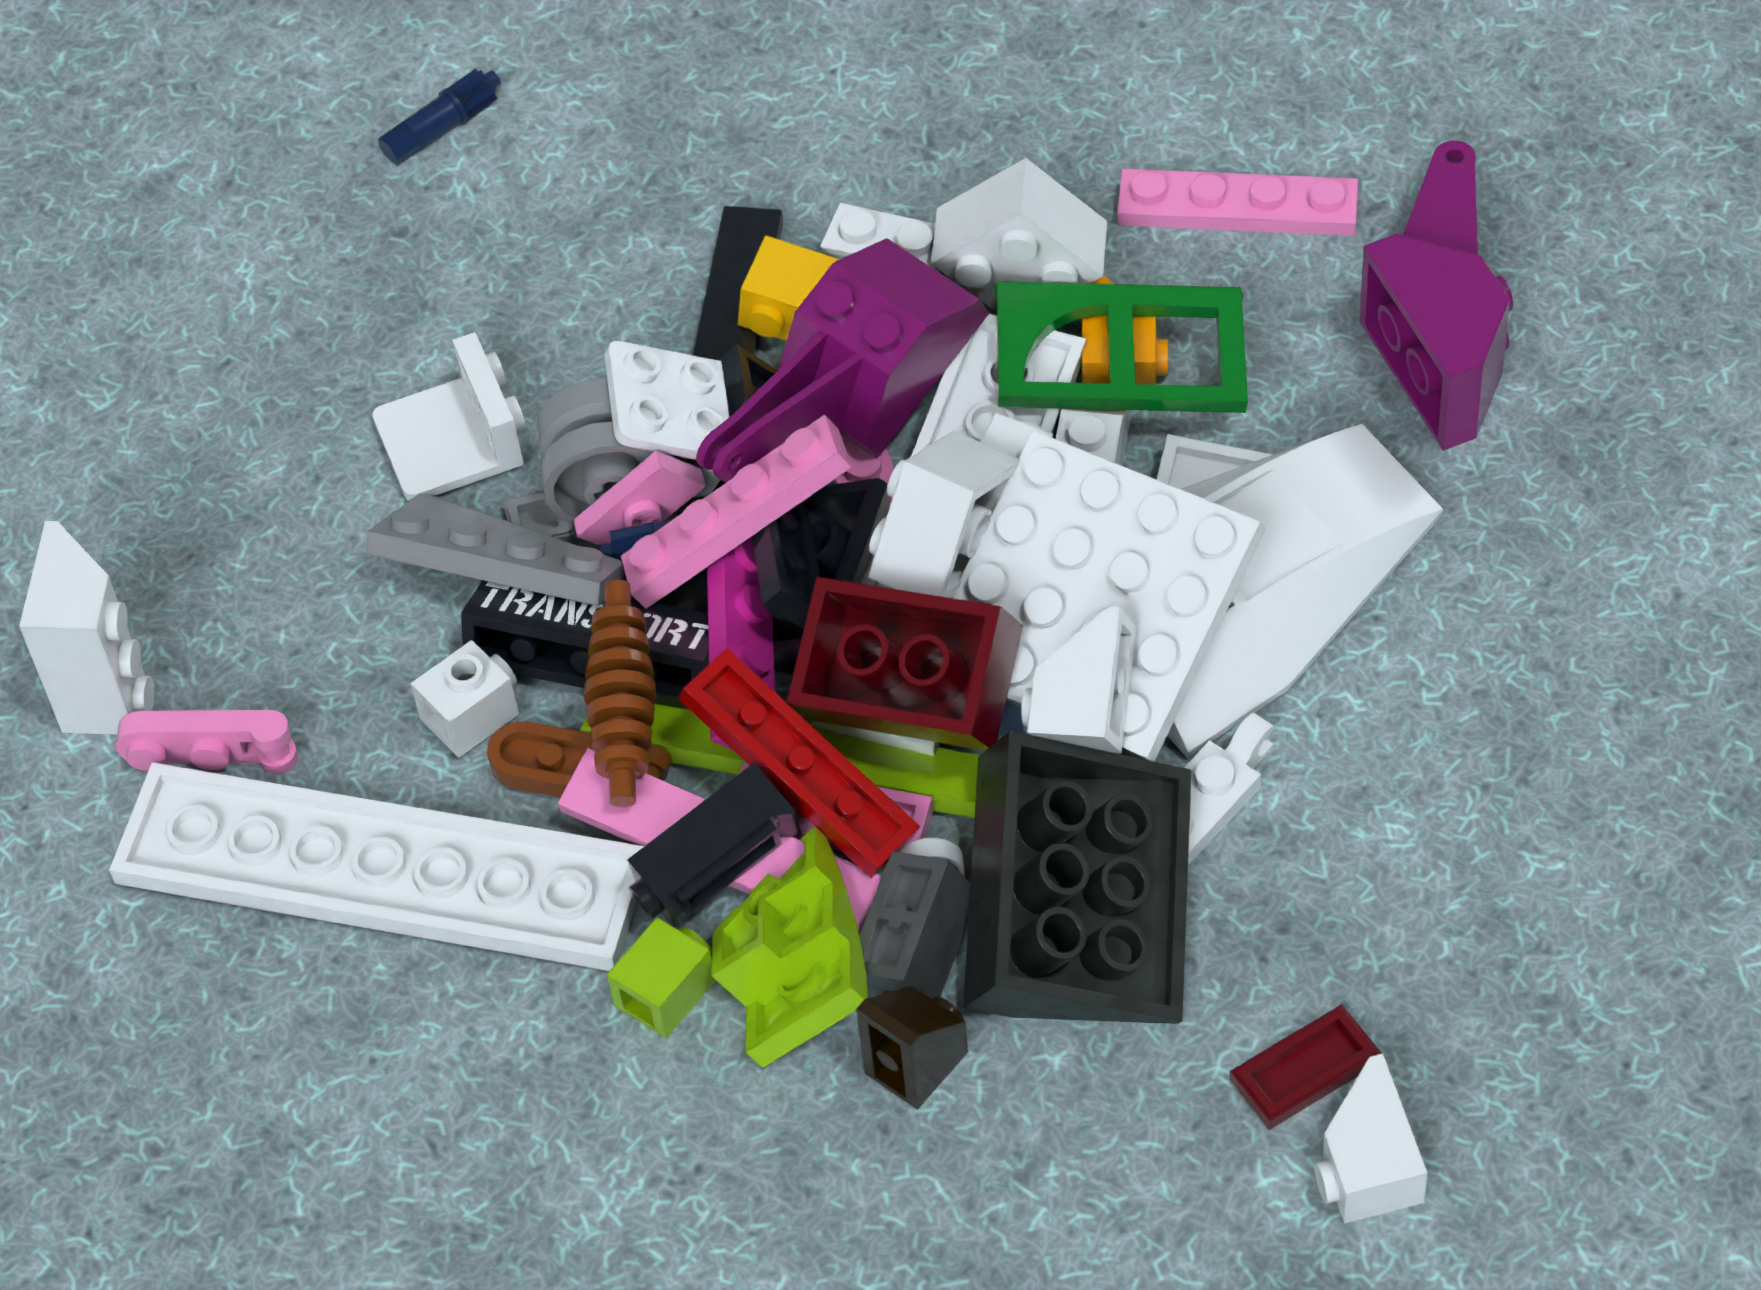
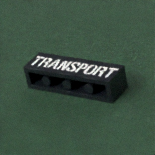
M482 580L461 612L463 646L472 640L489 657L494 654L499 655L516 675L584 688V684L587 681L585 677L586 665L590 657L588 654L589 640L593 634L591 632L592 616L595 611L605 607V601L601 605L595 606ZM631 598V606L641 610L645 618L646 630L644 633L648 637L650 647L648 656L652 660L654 671L652 679L656 683V700L654 703L688 709L678 698L683 688L709 665L708 613L654 603L645 609L636 599Z

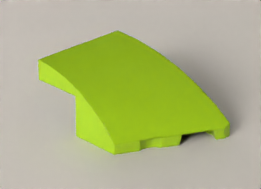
M816 827L808 831L801 838L805 845V852L780 878L768 873L752 890L745 902L735 908L712 932L711 976L746 1007L745 1053L762 1068L855 1012L864 999L868 998L863 950L850 898L826 836Z

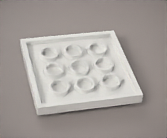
M1032 430L1018 459L1020 463L1013 477H1009L992 512L989 527L985 535H981V543L975 555L970 557L959 580L961 584L952 598L1001 606L1023 625L1006 700L1020 707L1022 706L1025 690L1033 688L1035 667L1106 607H1121L1137 625L1122 751L1140 759L1155 762L1266 528L1256 519Z

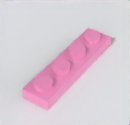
M1122 169L1117 212L1118 225L1355 236L1358 179Z
M824 414L806 428H801L792 433L783 444L754 464H749L740 469L731 480L711 494L691 503L682 514L651 535L639 539L630 550L621 555L626 578L630 583L631 595L647 609L852 468L839 429Z

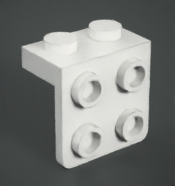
M476 332L452 340L461 378L380 405L373 411L375 427L402 492L409 501L418 494L426 493L436 496L524 465L517 433L526 430L522 411L514 395L504 398L500 388L506 387L507 382L496 352L485 355Z
M623 341L611 342L604 353L613 430L616 440L627 447L653 452L657 450L664 454L675 455L678 460L702 469L706 487L694 497L708 496L713 492L720 479L713 474V469L706 470L697 463L696 454L704 438L729 418L721 361Z

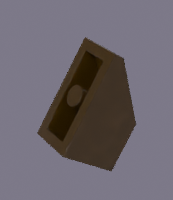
M909 986L864 999L856 1008L864 1073L917 1110L968 1053L966 1021L960 1011L942 997L935 996L931 999L915 987Z

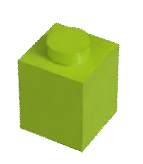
M658 917L607 974L614 1006L665 1038L672 1033L716 982L711 976V949L706 941L693 930L687 927H680L677 930Z

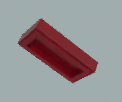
M1341 1004L1230 1071V1081L1266 1127L1271 1130L1358 1077L1369 1057L1382 1054V1052Z

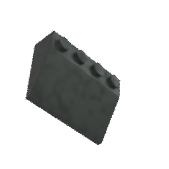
M1013 731L1007 732L978 757L963 1008L1013 1018L1179 1024L1182 1022L1191 769Z

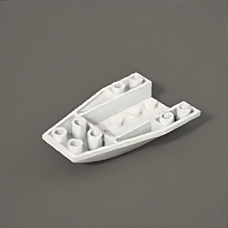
M1363 424L1343 429L1181 488L1183 491L1256 519L1266 528L1167 735L1187 759L1201 750L1209 740L1213 742L1240 724L1248 715L1253 712L1256 713L1287 692L1442 516L1443 508Z

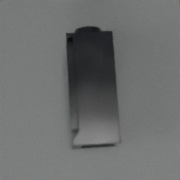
M753 763L627 859L636 881L628 888L650 918L654 919L662 913L669 923L677 929L681 926L678 920V916L684 912L688 917L779 847L782 844L780 838L801 834L795 810L758 766Z

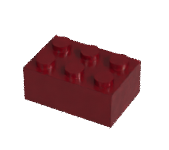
M816 577L787 703L812 721L986 751L998 739L1023 625L1004 608L997 605Z

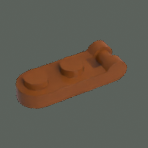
M516 721L504 725L494 732L488 742L487 755L493 776L502 785L512 789L561 798L587 748L591 750L593 748L590 733L533 722ZM651 745L649 750H647L650 754L646 774L664 781L671 766V755L666 750Z

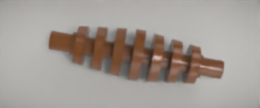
M617 579L605 583V607L595 611L592 616L591 632L593 634L589 640L588 654L590 657L586 665L585 677L587 681L584 684V701L588 705L586 708L588 725L592 728L590 738L592 748L596 752L594 754L596 772L600 776L609 779L610 804L616 807H628L636 803V778L644 775L649 768L650 754L647 750L651 747L652 729L650 727L654 722L655 706L653 703L656 700V683L652 679L654 671L652 660L648 656L650 647L648 637L644 633L646 630L644 614L638 608L631 606L630 583Z

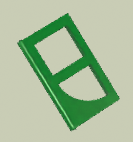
M996 282L993 291L996 295L998 407L1246 413L1248 395L1242 307L1244 295L1241 287ZM1106 316L1109 383L1024 381V373L1033 352L1054 330L1081 318ZM1133 316L1216 318L1220 386L1135 384Z

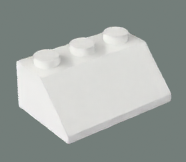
M45 521L19 625L62 733L117 735L119 721L123 716L131 712L152 711L154 704L153 679L151 676H145L141 665L140 643L137 639L131 638L127 627V607L124 602H118L109 575L58 521Z

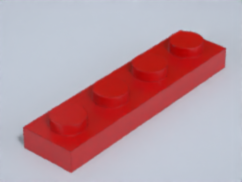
M728 648L683 688L678 699L749 765L755 763L780 794L871 879L888 863L892 851L899 852L915 836L920 828L909 815Z

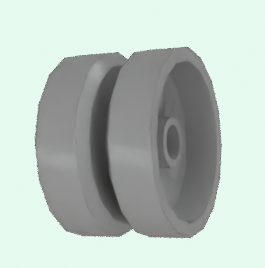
M607 378L588 379L563 388L545 402L537 418L546 505L558 518L572 522L573 525V520L654 453L653 451L624 446L616 440L613 430Z

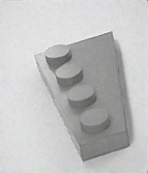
M426 493L418 494L369 529L367 534L368 555L599 606L605 601V583L617 579L624 580L622 561L603 555L597 549L580 547Z

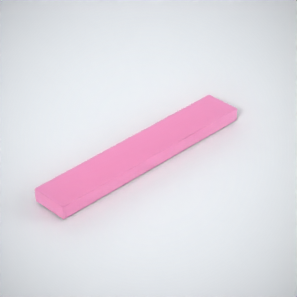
M587 748L563 792L558 806L562 813L635 845L646 846L706 799L645 773L636 778V803L628 807L613 806L610 804L609 779L600 776L596 772L594 754L596 752ZM793 837L780 838L782 844L728 886L750 895L752 890L768 873L780 878L805 852V845L802 841ZM835 856L850 898L860 936L882 876L876 874L871 879L857 865Z

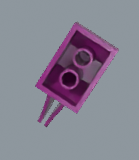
M1456 140L1444 142L1435 149L1404 234H1395L1363 246L1359 322L1443 451L1477 438L1503 373L1505 350L1509 348L1507 333L1508 314L1513 309V297L1507 282L1501 276L1495 277L1483 258L1478 255L1476 154L1469 144Z
M888 238L833 262L795 311L778 371L733 415L704 438L696 454L697 463L706 470L713 469V474L724 482L729 481L740 469L749 464H754L783 444L792 433L801 428H806L824 414L839 429L842 436L877 459L989 315L987 309L980 299Z

